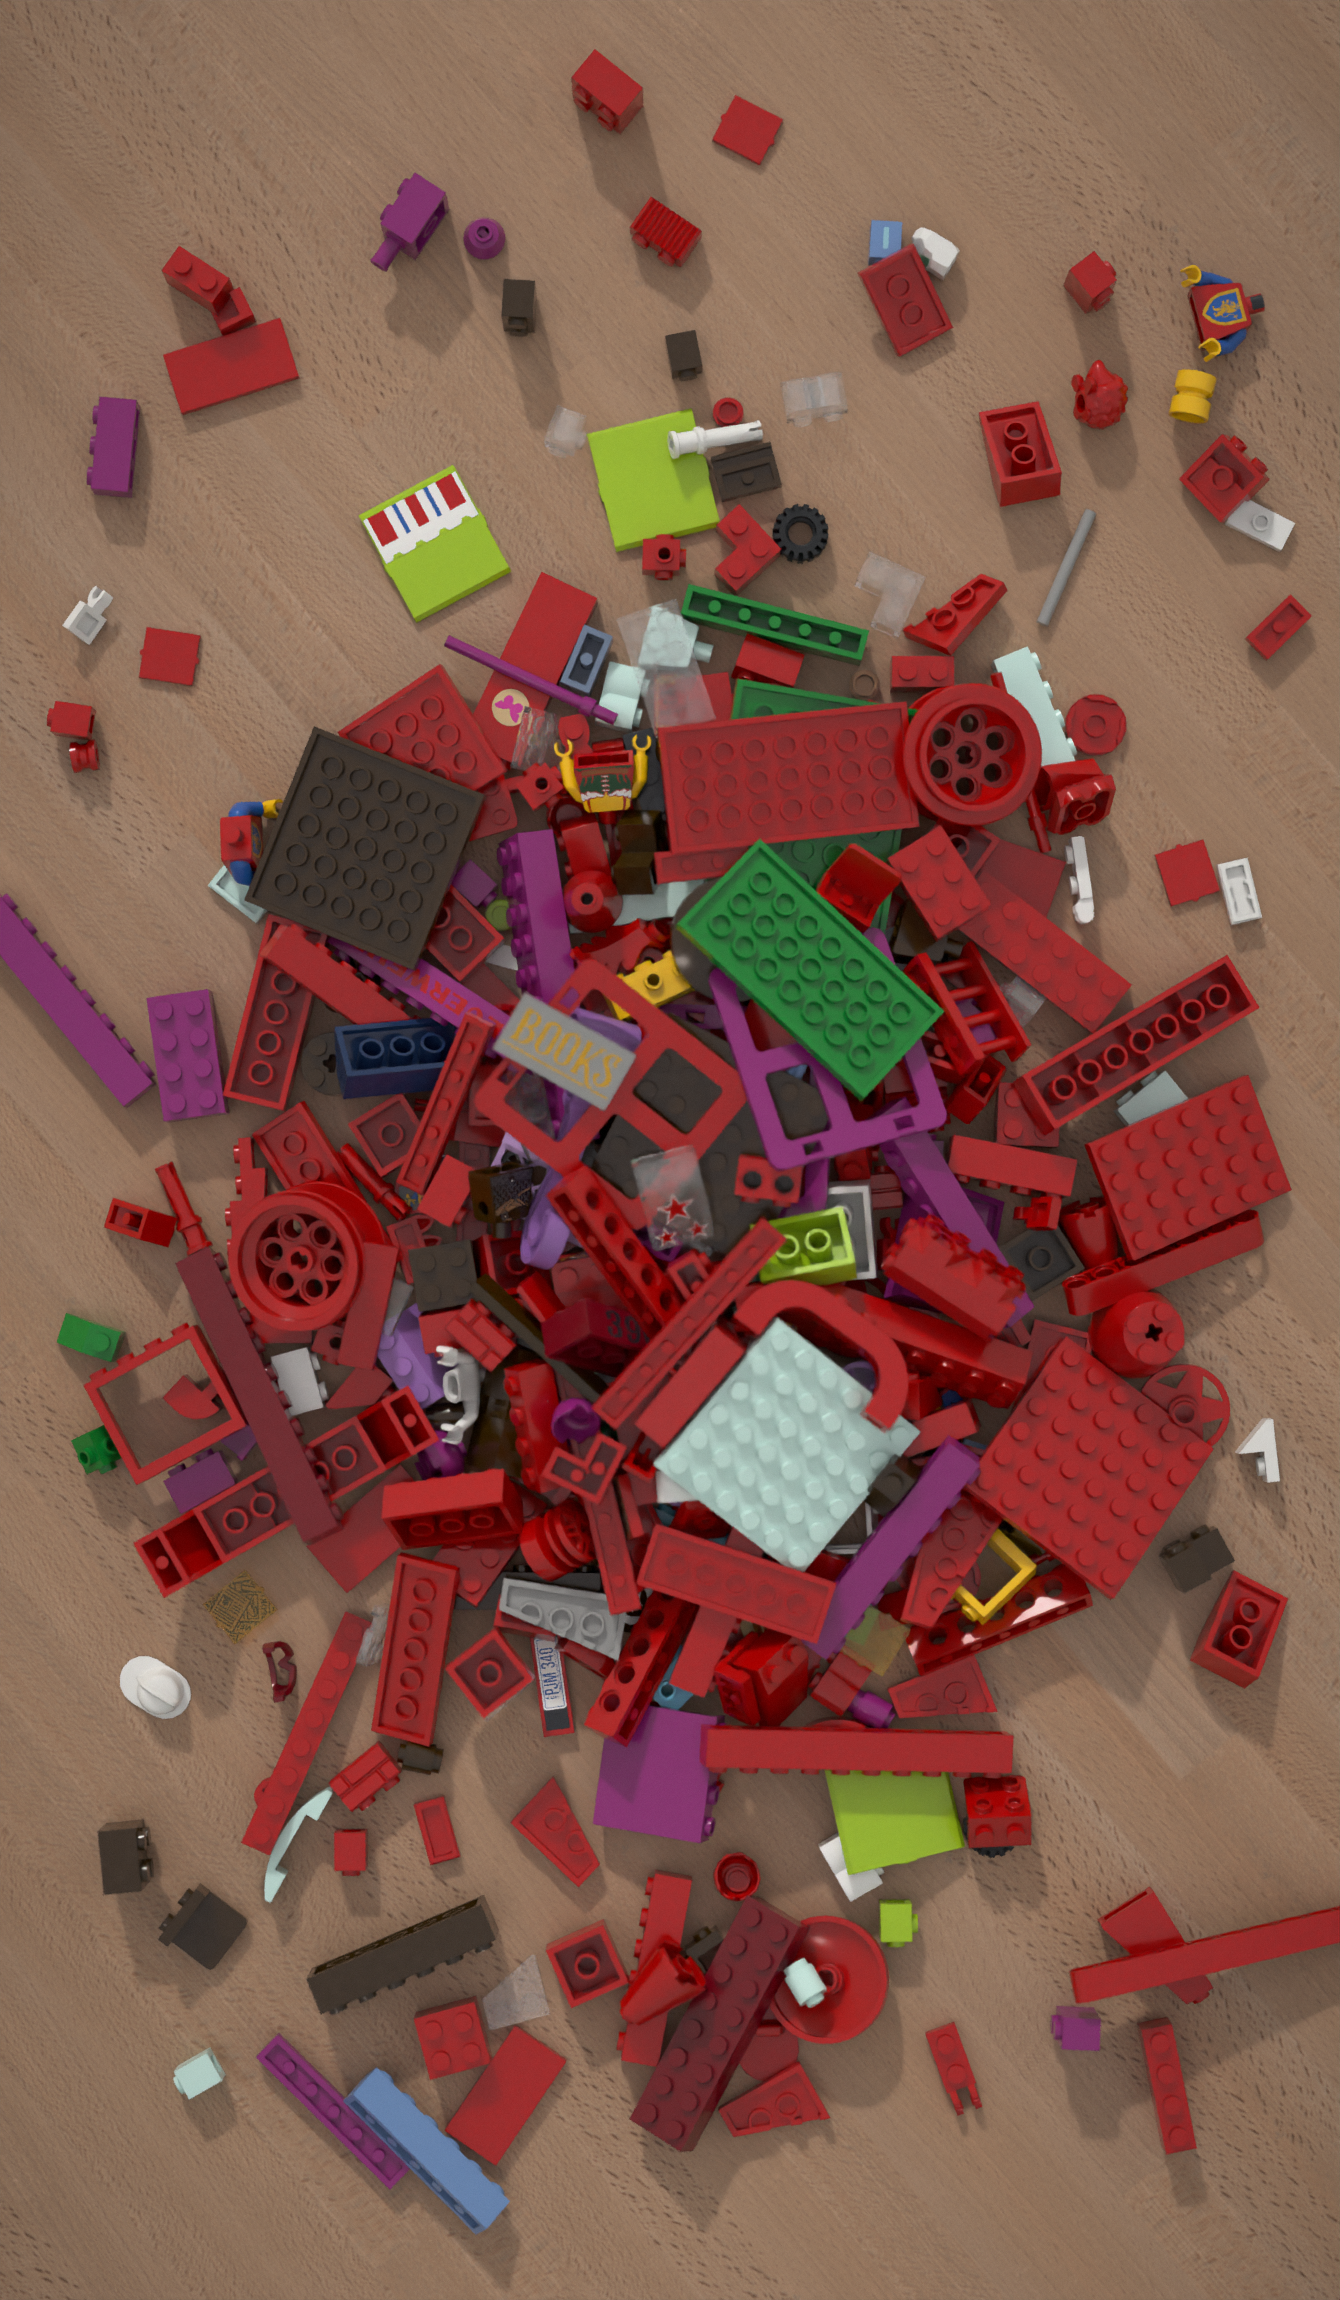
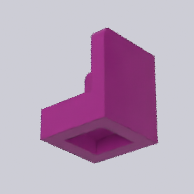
M250 1425L222 1439L221 1443L238 1455L237 1458L243 1461L256 1446L257 1441Z

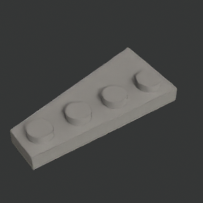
M504 1578L499 1610L619 1661L626 1613L610 1616L606 1594Z

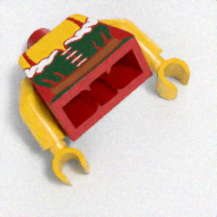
M637 734L632 738V747L636 750V755L634 756L633 750L573 754L574 745L568 739L569 751L562 754L559 751L558 742L555 743L554 751L562 759L559 765L564 788L576 802L583 803L586 812H599L600 823L605 825L616 823L618 821L617 810H627L630 807V799L638 797L647 782L648 756L645 754L646 750L651 746V738L648 735L645 748H639L636 745Z

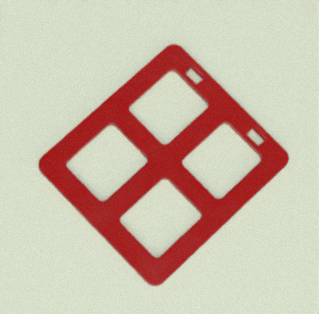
M588 958L580 963L547 1005L570 1016L592 989H597L648 1030L646 1037L633 1051L636 1054V1058L605 1111L590 1104L562 1140H553L505 1102L506 1094L527 1070V1067L507 1056L504 1057L476 1092L474 1103L481 1113L563 1177L586 1166L629 1227L637 1230L643 1228L657 1212V1208L661 1207L746 1103L747 1097L737 1070L601 962ZM573 987L580 995L568 1008L560 1002ZM667 1048L675 1050L722 1088L718 1098L687 1134L681 1133L632 1093L633 1088ZM512 1064L518 1072L506 1085L501 1080H498V1078ZM613 1114L620 1115L668 1153V1159L634 1199L626 1197L579 1159L581 1152Z

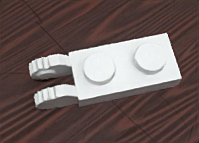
M1078 836L1068 840L1069 845L1064 846L1066 863L1072 864L1074 876H1069L1071 895H1077V902L1072 908L1073 914H1075L1074 918L1080 925H1085V923L1088 924V922L1090 923L1093 920L1095 912H1093L1094 904L1084 837Z

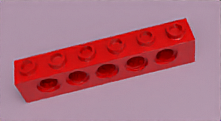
M584 1166L566 1175L545 1196L651 1340L684 1302L590 1171Z
M1060 1564L1052 1572L1042 1576H1033L996 1612L1004 1614L999 1620L989 1619L982 1625L978 1620L971 1621L961 1609L955 1612L947 1611L940 1615L932 1629L913 1625L907 1632L903 1633V1636L919 1675L922 1677L1093 1606V1602L1085 1580L1065 1565ZM1055 1589L1062 1591L1057 1596L1048 1595L1050 1591ZM994 1596L984 1600L977 1599V1601L985 1606ZM1025 1601H1030L1033 1603L1028 1608L1019 1607V1605ZM967 1625L975 1626L970 1632L961 1631ZM938 1637L946 1638L941 1644L932 1643Z
M653 1590L646 1600L645 1607L638 1621L633 1625L623 1650L620 1651L619 1661L616 1660L609 1677L602 1685V1690L594 1706L588 1712L584 1723L586 1727L605 1739L623 1747H628L700 1605Z

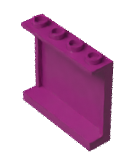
M649 1705L627 1748L604 1738L593 1824L695 1843L708 1841L709 1836L712 1837L715 1829V1818L712 1817L713 1805H716L719 1799L720 1789L719 1786H716L717 1774L720 1773L709 1772L708 1767L699 1763L701 1724L727 1725L724 1723L725 1715L713 1716Z

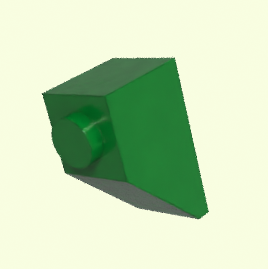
M66 1313L57 1343L108 1362H116L126 1332Z

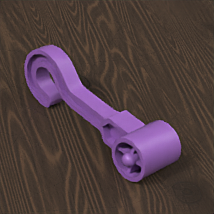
M576 1008L569 1016L631 1052L641 1043V1029L637 1025L581 1008ZM566 1089L563 1094L564 1116L556 1141H560L565 1137L591 1104ZM584 1150L579 1155L580 1161L582 1159ZM550 1166L530 1204L529 1214L525 1218L520 1245L523 1263L545 1270L551 1269L556 1264L564 1250L570 1233L569 1227L545 1196L564 1178Z

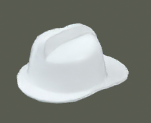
M138 1656L129 1660L122 1669L120 1687L124 1696L149 1714L161 1719L174 1718L188 1707L191 1699V1690L186 1678L158 1659L150 1656Z

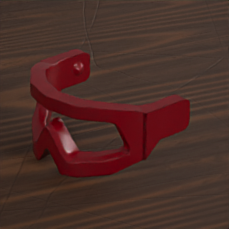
M281 1641L264 1643L262 1650L263 1654L266 1655L274 1692L273 1701L274 1703L285 1701L286 1696L292 1693L296 1684L297 1666L288 1662L294 1653L288 1643ZM277 1648H281L285 1653V1656L278 1662V1666L289 1671V1681L286 1686L278 1685L272 1655V1652Z

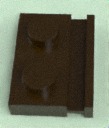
M771 442L711 457L722 502L782 487Z

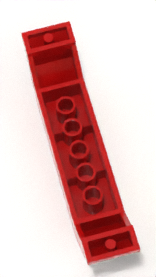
M407 1385L305 1444V1446L310 1445L318 1459V1463L314 1465L318 1474H324L330 1485L331 1491L327 1493L332 1502L440 1439L411 1388ZM267 1466L135 1541L133 1545L163 1598L289 1527L294 1524V1521Z

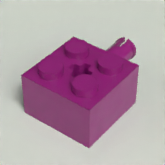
M414 173L410 180L408 178L403 180L397 191L398 198L393 205L389 203L380 216L382 221L380 224L385 240L370 261L384 272H387L388 267L399 251L416 260L449 211L446 192L417 173Z

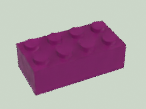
M209 989L146 998L164 1122L171 1123L230 1114L228 1099L223 1096L225 1077L213 992Z

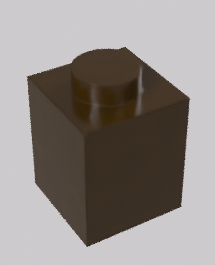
M696 330L666 335L665 346L672 379L679 378V381H689L697 378V374L702 373L703 366Z

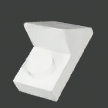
M1262 1418L1235 1453L1260 1452V1457L1256 1458L1257 1475L1262 1476L1264 1482H1278L1280 1477L1274 1423L1271 1418Z

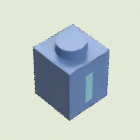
M871 220L868 265H873L901 249L902 222Z

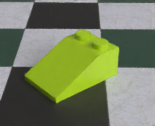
M843 1206L768 1221L786 1237L787 1241L759 1270L762 1284L795 1280L814 1285H827L857 1279L856 1263Z

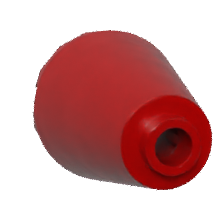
M593 870L581 872L573 876L562 891L566 919L574 928L587 933L604 931L614 925L621 915L623 897L618 895L616 883H613L612 878L603 872ZM591 893L593 902L589 905L583 904L585 895Z
M1104 1196L1091 1197L1090 1202L1080 1204V1200L1060 1208L1059 1222L1072 1249L1084 1266L1083 1271L1118 1258L1119 1235Z
M665 1940L660 1944L620 2000V2014L627 2023H634L640 2026L705 1991L706 1988L703 1987L706 1985V1979L701 1969L691 1956L685 1959L679 1953L683 1948L669 1940Z

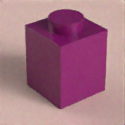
M471 859L457 872L452 881L454 888L477 910L481 906L487 908L498 896L495 892L499 888L498 885Z

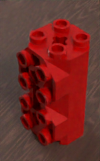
M928 1214L926 1218L919 1217L917 1220L911 1217L901 1231L902 1235L898 1241L900 1242L899 1245L893 1242L884 1256L885 1260L881 1265L885 1269L883 1274L990 1343L993 1340V1336H997L1014 1313L1017 1307L1013 1303L1016 1297L1022 1299L1025 1293L1026 1285L1021 1281L1024 1274L1012 1265L1006 1267L998 1262L997 1256L988 1249L982 1248L979 1253L972 1251L969 1247L971 1240L962 1232H952L944 1227L945 1223L939 1217L933 1214Z

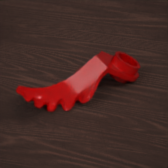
M637 918L629 925L609 927L605 931L606 937H592V944L582 943L581 947L576 946L574 949H571L569 954L571 959L577 962L578 966L583 960L593 958L601 962L614 974H617L619 965H622L626 970L634 969L645 947L664 948L668 943L667 940L670 938V932L657 919L649 922Z

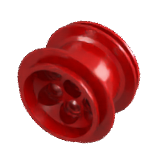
M967 683L946 686L928 692L909 707L918 711L906 732L903 746V764L908 783L917 797L918 813L935 822L941 818L958 825L979 826L1007 817L1026 801L1039 777L1042 763V746L1039 731L1032 716L1016 698L997 687L979 683ZM965 715L971 717L973 721V727L968 733L962 730L960 724L961 719ZM937 729L942 730L946 736L944 744L940 747L933 741V734ZM990 733H994L998 737V745L994 750L989 749L986 745V738ZM959 747L966 749L965 756L968 759L964 764L957 761L959 755L956 751ZM936 760L941 762L944 768L939 778L934 777L930 770L932 763ZM988 764L993 765L996 769V776L992 781H988L984 776V769ZM961 778L966 779L969 784V789L964 795H960L956 790V784Z
M323 1181L298 1184L286 1191L278 1192L262 1199L238 1223L230 1242L228 1254L231 1281L245 1307L266 1324L288 1331L321 1329L347 1316L364 1284L366 1255L363 1242L375 1241L387 1245L385 1233L380 1220L364 1199L350 1189ZM294 1220L301 1224V1234L295 1231L293 1227ZM324 1226L331 1232L330 1240L323 1236L322 1230ZM280 1246H281L282 1249H283V1256H282V1257H281V1253H280ZM306 1255L308 1263L306 1261L303 1262L301 1256ZM334 1256L338 1257L341 1260V1270L337 1269L334 1266ZM315 1279L322 1283L323 1293L316 1290L314 1285Z

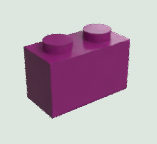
M212 1448L195 1456L197 1463L187 1468L182 1463L168 1471L170 1477L163 1482L180 1514L239 1483L222 1450L214 1453Z
M1057 2006L1056 2015H1051L1050 2032L1053 2034L1054 2040L1058 2041L1061 2049L1100 2051L1101 2019L1095 2008Z

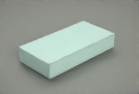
M225 865L208 884L211 889L256 924L268 912L264 908L244 901L249 886L237 883Z

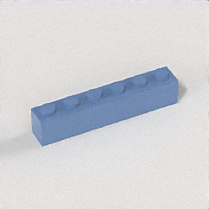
M375 2068L366 2074L343 2100L475 2234L486 2230L510 2202L504 2196L503 2189L498 2184L490 2182L482 2174L481 2167L475 2161L468 2160L460 2152L459 2145L453 2139L445 2137L438 2130L435 2120L428 2115H424L416 2107L414 2099L408 2094L402 2093L394 2085L392 2077L385 2071Z

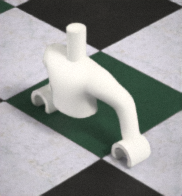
M438 1346L436 1351L443 1353V1358L437 1361V1364L453 1367L458 1363L453 1370L446 1372L443 1377L445 1397L452 1403L462 1401L465 1411L464 1416L455 1425L447 1423L441 1425L442 1430L448 1431L446 1438L442 1439V1442L459 1444L462 1441L463 1432L478 1418L480 1385L484 1381L486 1368L479 1369L478 1360L469 1352H458L457 1349L452 1347Z

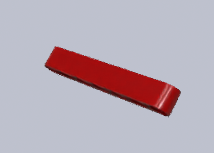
M1248 1209L1134 1261H1128L1125 1255L1065 1279L1062 1286L1069 1313L1073 1316H1083L1117 1303L1130 1294L1146 1292L1260 1247L1264 1243V1236L1259 1213L1256 1210Z

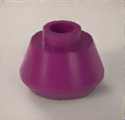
M487 217L477 218L469 223L464 231L463 241L465 248L475 258L491 259L502 251L505 245V232L502 226L494 219Z

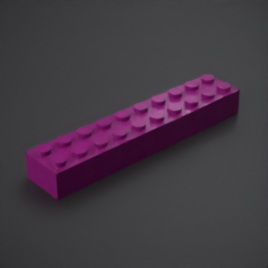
M553 829L516 833L499 842V847L497 848V861L502 866L504 875L501 881L503 895L507 896L508 901L506 920L508 926L512 927L513 934L511 952L513 957L516 958L518 966L515 974L516 984L518 988H521L522 996L526 992L546 1004L550 1002L574 972L573 959H571L569 954L571 953V945ZM572 987L560 1003L569 1008L577 999L578 992ZM534 1072L531 1076L532 1080H536L537 1084L534 1102L537 1111H540L542 1122L539 1125V1129L556 1141L564 1116L563 1094L565 1089ZM599 1131L591 1141L600 1139Z

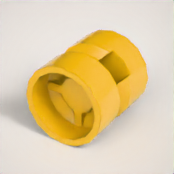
M1178 370L1174 385L1178 394L1174 395L1171 399L1168 415L1188 423H1207L1211 403L1207 399L1213 396L1217 378L1202 371Z

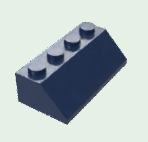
M432 1018L335 1027L336 1068L343 1099L433 1091L456 1034L454 1032L457 1027L449 1022L444 1027Z

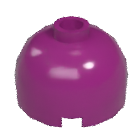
M435 1431L440 1440L417 1453L419 1462L414 1464L422 1480L432 1477H451L464 1473V1457L467 1456L466 1448L462 1441L459 1444L442 1442V1439L446 1438L448 1434L444 1431Z

